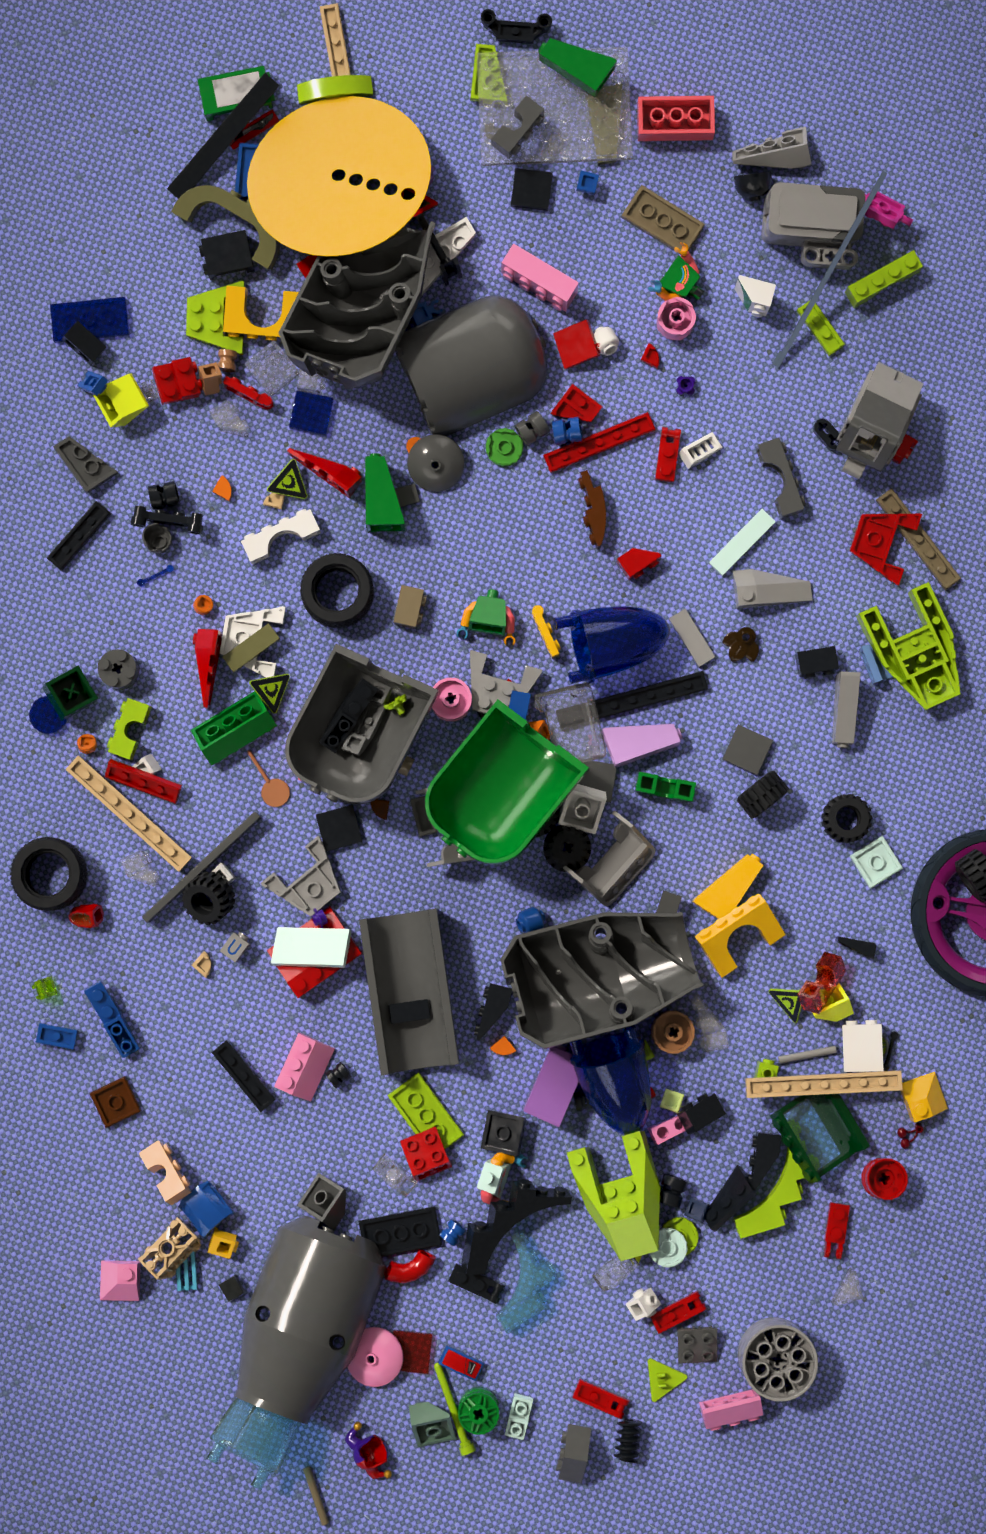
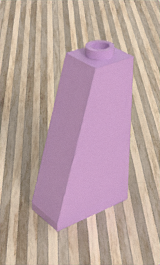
M674 724L608 727L602 729V736L615 768L680 745V739H682L679 728L676 729Z

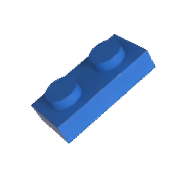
M39 1023L36 1043L74 1050L79 1030Z

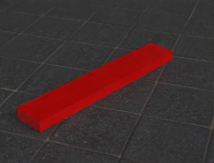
M647 412L583 438V441L573 442L544 454L543 457L549 472L553 473L653 432L655 427Z

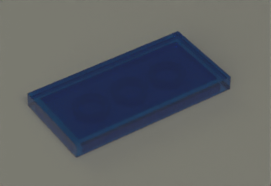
M126 297L50 304L54 343L64 342L62 340L63 336L77 321L96 338L130 335Z

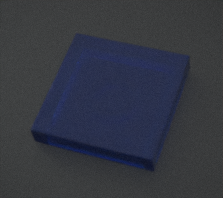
M296 391L289 428L327 436L334 398Z

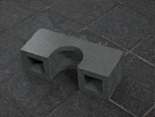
M527 95L516 107L514 114L521 121V127L511 130L502 125L491 139V146L508 159L520 151L522 142L524 140L527 141L532 136L533 128L536 125L540 126L545 118L544 108Z

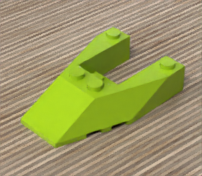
M929 582L908 592L909 598L923 625L919 629L893 640L877 605L856 616L865 637L884 668L924 710L961 694L953 642L954 635Z
M645 1131L622 1136L632 1175L600 1184L590 1147L566 1152L572 1174L585 1207L620 1261L659 1251L661 1187Z

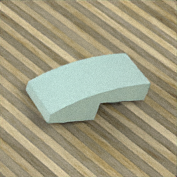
M514 1393L505 1436L524 1440L533 1403L532 1397Z

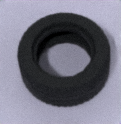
M330 553L329 555L321 556V558H317L307 567L302 576L300 592L304 607L314 620L326 627L345 628L346 626L354 625V623H358V621L365 617L372 606L374 597L372 578L366 567L358 559L350 555ZM334 571L346 572L352 575L358 583V596L354 603L340 611L329 610L323 607L316 595L320 580L326 574Z
M53 837L37 838L21 847L20 851L14 856L15 858L10 868L11 885H13L12 888L20 900L28 906L44 911L60 910L73 904L83 893L87 883V865L80 851L69 842ZM45 853L60 855L65 860L69 869V878L65 887L60 892L51 896L38 893L30 881L32 863Z

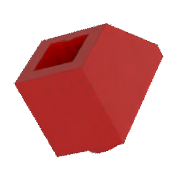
M632 548L617 558L616 562L628 580L632 578L636 580L644 574L643 570L648 567L652 569L660 563L661 554Z

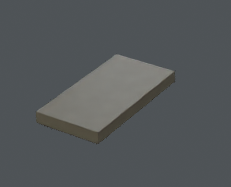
M643 185L640 186L621 216L622 219L672 250L678 247L681 251L682 245L680 242L688 245L689 251L705 227L704 223Z

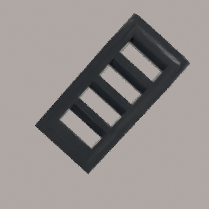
M840 936L836 937L835 941L867 958L874 959L876 943Z

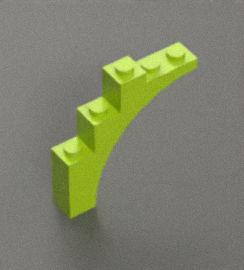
M792 1118L787 1119L804 1151L807 1152L804 1141H800L798 1133H801L798 1122H794ZM788 1147L783 1170L771 1192L749 1211L733 1217L740 1239L784 1226V1220L787 1217L784 1208L780 1209V1206L802 1200L800 1194H803L801 1183H797L796 1180L803 1179L804 1177L801 1168L793 1160L792 1153ZM811 1153L807 1154L817 1171L820 1168L817 1157H813Z

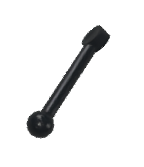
M895 1031L890 1034L891 1042L885 1063L883 1064L884 1071L889 1070L895 1039L898 1038V1033Z

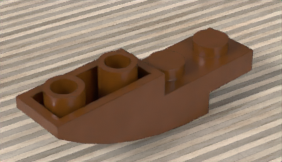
M588 470L580 472V478L578 479L580 489H584L586 496H584L587 508H591L585 510L583 521L585 527L590 528L591 534L589 539L592 546L595 545L596 549H600L606 527L605 500L601 486L593 487Z

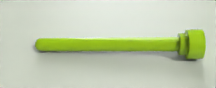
M437 1362L434 1364V1369L461 1441L459 1443V1450L461 1456L468 1455L476 1451L474 1443L467 1438L465 1429L459 1421L458 1410L442 1365Z

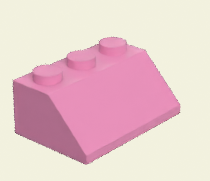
M298 1033L274 1087L311 1102L335 1048L303 1033Z
M753 1389L699 1402L704 1425L710 1431L719 1430L722 1428V1425L726 1424L735 1426L740 1424V1421L746 1419L748 1421H755L760 1419L759 1416H763L760 1395Z

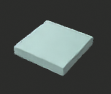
M883 836L849 856L869 889L903 869Z

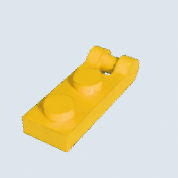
M536 605L532 609V616L553 659L559 656L561 648L557 639L553 640L551 636L553 630L550 623H545L543 619V608L540 605Z

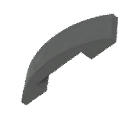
M374 682L373 685L379 690L364 709L354 732H350L347 736L342 750L360 756L376 734L386 712L383 706L389 703L392 692L391 687L378 682Z

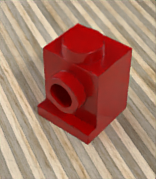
M905 434L892 461L900 464L904 458L908 459L913 451L912 448L916 446L918 441Z

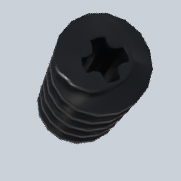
M623 1419V1421L617 1422L622 1429L616 1430L617 1433L621 1434V1437L615 1438L616 1441L620 1442V1445L614 1446L615 1449L619 1450V1453L613 1454V1456L624 1462L637 1463L638 1461L634 1458L638 1457L639 1453L635 1450L639 1449L640 1445L636 1442L641 1439L637 1434L642 1431L637 1426L642 1425V1421Z

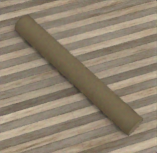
M307 1466L303 1468V1472L323 1526L328 1524L329 1520L311 1468Z

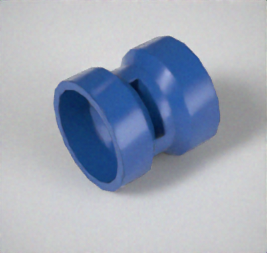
M451 1219L448 1222L449 1228L442 1230L439 1235L452 1246H456L459 1236H463L466 1229Z

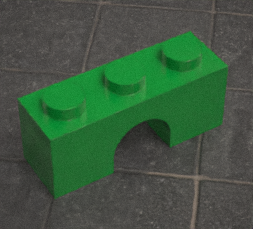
M638 772L634 792L691 803L693 802L696 782L669 779L655 774Z

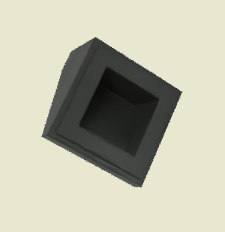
M236 1274L219 1284L228 1302L245 1293Z

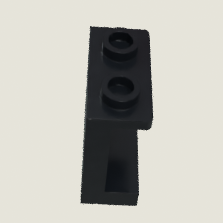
M245 230L201 239L202 245L199 246L201 257H204L206 264H202L203 270L210 280H214V276L246 270L247 273L255 272Z

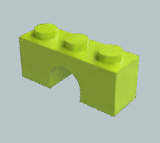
M127 698V701H123L120 712H122L120 720H116L113 728L116 731L107 743L109 753L131 761L133 760L139 743L128 737L127 730L133 723L146 725L152 709L151 706Z

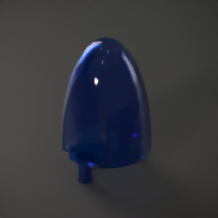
M604 607L583 611L576 609L572 610L570 615L553 619L556 630L570 627L573 650L579 667L578 671L568 673L571 684L582 681L591 684L595 682V679L636 666L658 653L666 644L670 635L669 625L663 617L653 611L638 607Z
M635 1025L623 1028L624 1033L604 1036L585 1045H582L581 1040L570 1042L573 1052L570 1062L574 1066L587 1100L600 1119L612 1130L622 1135L641 1131L647 1122L651 1108V1087L644 1050L645 1042L637 1034Z

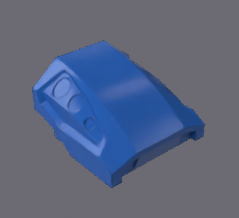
M209 1181L197 1185L190 1194L182 1199L178 1206L205 1239L208 1237L207 1234L223 1220L235 1213Z

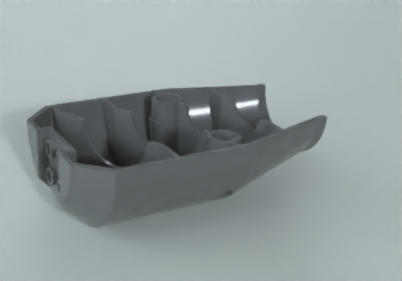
M431 221L427 230H415L404 226L385 242L362 252L344 256H317L279 331L280 339L290 361L308 375L313 376L317 374L343 384L345 389H353L380 381L421 300L431 235L435 228V222Z
M603 912L516 935L500 959L506 984L511 985L514 998L518 997L519 1001H515L519 1014L515 1016L519 1033L522 1037L543 1049L634 1026L694 989L703 987L690 951L682 912L675 914ZM599 933H603L606 935V937L603 939H598L596 935ZM557 970H560V971H561V973H560L559 975L556 974V971H557ZM621 1009L626 1010L624 1014H619L617 1011Z
M301 1216L278 1227L244 1315L238 1385L234 1395L238 1399L304 1424L309 1423L314 1411L353 1360L387 1271L385 1262L375 1242L359 1235L356 1236L353 1242V1238L342 1233L340 1236L335 1235L334 1230L324 1226L320 1229L322 1222L308 1216ZM264 1308L270 1311V1317L267 1320H263L260 1317V1312ZM340 1336L343 1338L344 1344L341 1348L334 1347L333 1340L335 1337Z

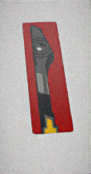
M270 110L247 124L230 144L233 150L238 148L239 143H246L277 124L280 120L275 112Z

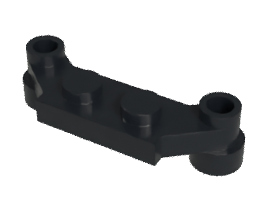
M486 9L481 13L483 27L496 37V41L533 44L536 38L547 33L552 26L551 16L545 13L538 16L536 23L497 20L495 12L490 9Z
M135 506L134 516L131 517L130 525L146 527V521H149L151 523L188 527V533L202 534L203 514L192 513L191 517H186L184 513L174 512V515L166 514V511L163 510L148 512L144 506Z

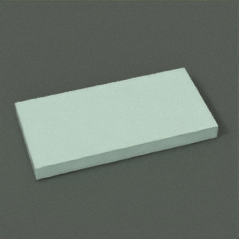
M278 927L271 964L273 966L345 968L351 930Z

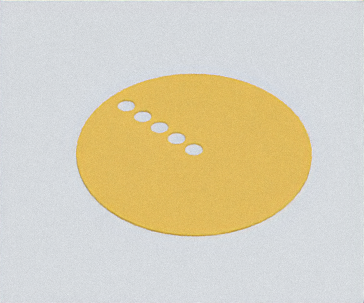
M339 96L326 98L293 111L280 120L262 139L253 155L248 171L247 189L249 202L255 217L264 230L275 240L290 249L309 255L325 257L355 254L385 242L398 233L413 218L428 190L431 176L430 155L428 146L418 127L395 107L365 97ZM343 170L346 173L345 178L341 181H335L332 179L333 172ZM355 174L363 177L362 183L357 186L349 183L350 177ZM371 179H377L380 181V187L376 190H369L366 187L367 182ZM395 184L398 190L393 195H387L384 193L385 186ZM405 189H413L415 196L412 199L405 200L402 198L401 194Z

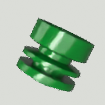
M473 1387L461 1396L458 1406V1418L462 1427L467 1432L481 1435L490 1432L497 1425L499 1402L496 1395L487 1388ZM482 1409L483 1415L475 1416V1410Z

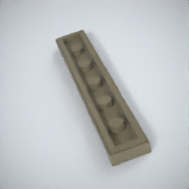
M892 488L876 499V502L885 514H911ZM920 524L917 531L897 525L899 532L944 590H947L961 579Z

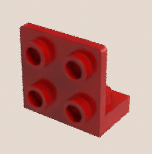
M436 1127L400 1141L416 1182L452 1167Z

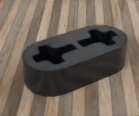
M827 419L817 420L813 426L814 434L828 450L836 451L837 446L830 444L832 440L829 436L835 440L839 432ZM818 424H820L821 426L825 424V425H826L825 431H826L828 434H826L823 430L819 432V431H818V428H819V425H818Z

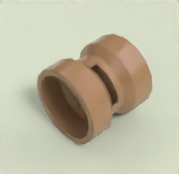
M229 349L219 350L218 357L220 361L217 364L220 371L236 372L234 361L237 359L238 353Z

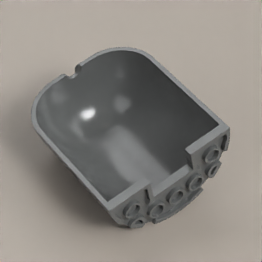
M486 296L404 332L395 353L404 373H406L432 435L449 436L531 400L543 387L547 376V359L544 351L546 343L542 336L539 337L537 333L539 328L535 319L531 320L523 307L514 300L503 296Z
M335 644L288 734L285 755L291 771L301 781L310 786V791L318 795L323 793L327 795V799L335 803L339 800L349 804H365L380 798L393 784L439 694V690L407 675L400 677L374 665L369 658ZM361 678H364L371 684L378 682L391 687L392 692L389 703L395 701L396 697L406 694L407 700L402 704L405 712L399 715L396 709H386L376 734L360 756L342 750L345 741L336 753L319 743L338 708L349 692L353 691ZM361 714V715L359 716V718L357 719V724H358V722H359V720H360L362 714ZM356 724L355 727L352 729V731H351L352 733L354 732V730H355L357 724Z

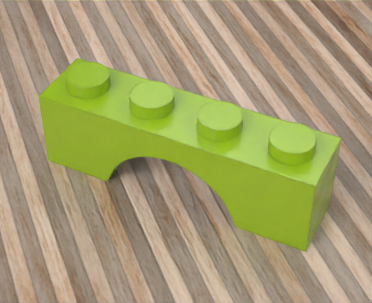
M913 250L849 285L845 294L853 308H856L872 299L887 287L918 274L923 265Z

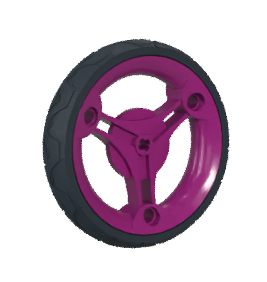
M986 829L965 833L949 841L937 850L925 864L918 876L912 894L911 924L920 952L941 978L960 990L986 997V968L970 963L955 952L948 943L940 923V919L946 913L963 917L967 920L972 932L979 938L986 940V901L982 903L973 895L970 898L950 897L945 888L949 880L957 872L955 868L956 861L974 849L979 850L986 856ZM935 898H939L942 901V906L939 909L933 904ZM950 901L966 903V911L949 910Z

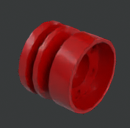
M876 1158L869 1161L864 1167L861 1174V1183L864 1190L870 1196L877 1199L892 1200L899 1197L905 1191L908 1184V1175L905 1168L898 1161ZM882 1175L886 1176V1179L883 1182L879 1181V1178L882 1177Z

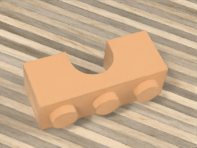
M158 1140L141 1151L139 1155L147 1169L155 1173L160 1169H166V1177L157 1187L165 1202L173 1205L191 1193L188 1187L190 1182L185 1175H181L179 1171L181 1166L176 1159H172L170 1155L172 1150L168 1144H163Z

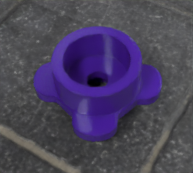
M679 376L677 378V394L693 395L695 393L693 388L695 383L694 377Z
M314 908V915L311 916L315 926L319 925L320 928H323V925L328 924L326 915L322 909L317 911Z

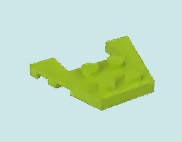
M239 281L226 286L245 287V282ZM226 286L188 297L186 336L220 347L221 349L234 350L238 355H243V337L224 336L223 332Z

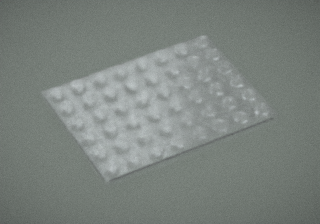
M627 47L583 48L617 60L615 70L596 97H593L539 61L538 50L477 53L481 166L632 160ZM527 95L544 108L545 118L540 126L536 125L533 128L532 136L527 141L524 140L522 142L520 151L508 159L491 146V139L502 125L511 130L521 127V121L514 114L516 107Z

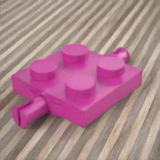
M880 192L876 193L865 213L866 217L873 218L881 222L883 226L892 229L899 222L910 227L914 220L904 215L903 210L905 206ZM868 193L867 195L865 194V201L867 200L870 193Z

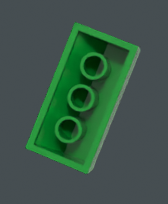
M254 691L191 729V732L200 750L212 766L263 734L270 732L277 725L262 699Z

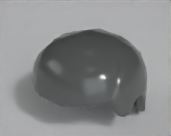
M153 523L143 530V543L150 552L160 554L170 548L172 536L167 527Z

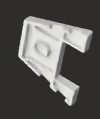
M282 606L255 612L227 615L220 654L224 656L263 627V622L283 625L286 607ZM255 657L244 667L266 678L275 676L277 664L260 661Z

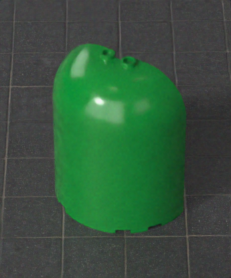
M497 699L431 781L425 796L426 813L431 824L443 835L441 840L449 846L455 845L458 848L456 851L464 858L469 856L476 861L491 865L504 864L514 860L525 851L586 775L589 767L560 745L555 746L531 728L528 721Z

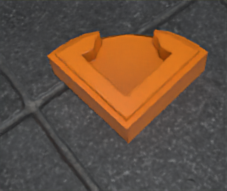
M221 475L212 492L230 502L232 489L228 480Z
M505 1036L490 1047L493 1052L499 1055H509L517 1051Z

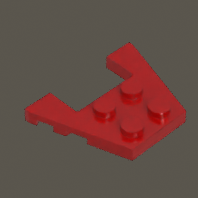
M861 514L849 551L889 581L899 585L904 569L886 563L897 525L917 531L922 514Z

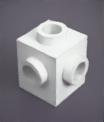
M641 1288L632 1294L633 1298L626 1303L627 1308L636 1321L644 1317L649 1318L656 1313L655 1309L661 1305L652 1288L646 1290Z

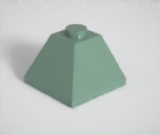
M429 1402L409 1405L411 1426L418 1447L456 1439L449 1413Z

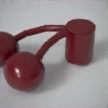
M916 1123L915 1129L912 1131H906L904 1128L898 1129V1136L904 1138L900 1143L902 1148L908 1149L910 1143L917 1137V1134L923 1132L921 1123ZM916 1131L912 1140L909 1141L905 1138L907 1133Z

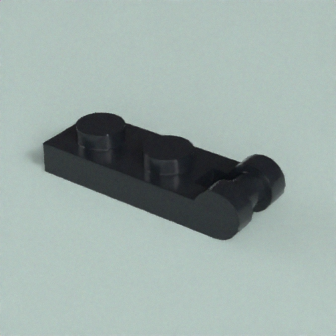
M458 1263L455 1264L448 1282L495 1304H498L500 1300L499 1295L505 1289L504 1284L485 1275H466L464 1269ZM489 1285L494 1287L492 1294L487 1292Z

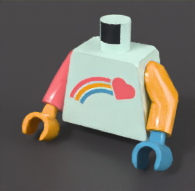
M499 1152L485 1162L477 1185V1189L481 1191V1200L484 1203L490 1205V1202L500 1200L511 1165L515 1163L522 1168L526 1167L525 1164L521 1163L523 1159H528L521 1153L519 1156H513Z

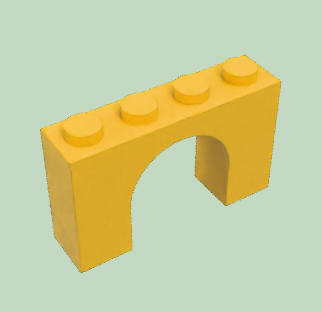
M226 286L223 332L228 333L229 337H239V334H246L247 338L250 339L266 336L265 340L277 341V337L280 338L279 331L299 292L283 291L282 313L279 320L272 326L261 328L255 326L247 316L248 288Z
M759 893L750 897L745 903L735 907L730 913L717 919L714 924L701 930L699 934L694 936L721 978L737 968L727 948L728 939L737 928L743 925L756 926L762 938L769 945H772L786 935L769 905Z

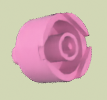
M681 297L665 301L661 305L657 316L658 331L667 339L683 340L691 333L696 321L693 305ZM676 316L679 317V320H673Z

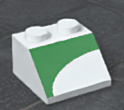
M739 275L735 291L748 312H751L753 316L762 317L766 316L769 311L776 285Z

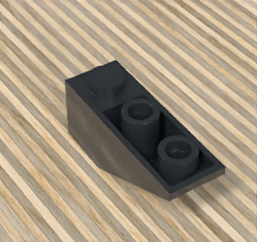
M490 983L489 987L485 986L483 998H486L485 1006L481 1005L478 1015L482 1019L480 1025L476 1024L474 1031L478 1041L508 1009L512 988Z
M756 1131V1135L752 1136L751 1147H754V1153L750 1155L749 1166L752 1167V1172L748 1174V1180L755 1190L779 1156L780 1134Z

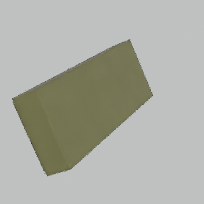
M268 623L222 658L233 673H235L279 641L280 638Z

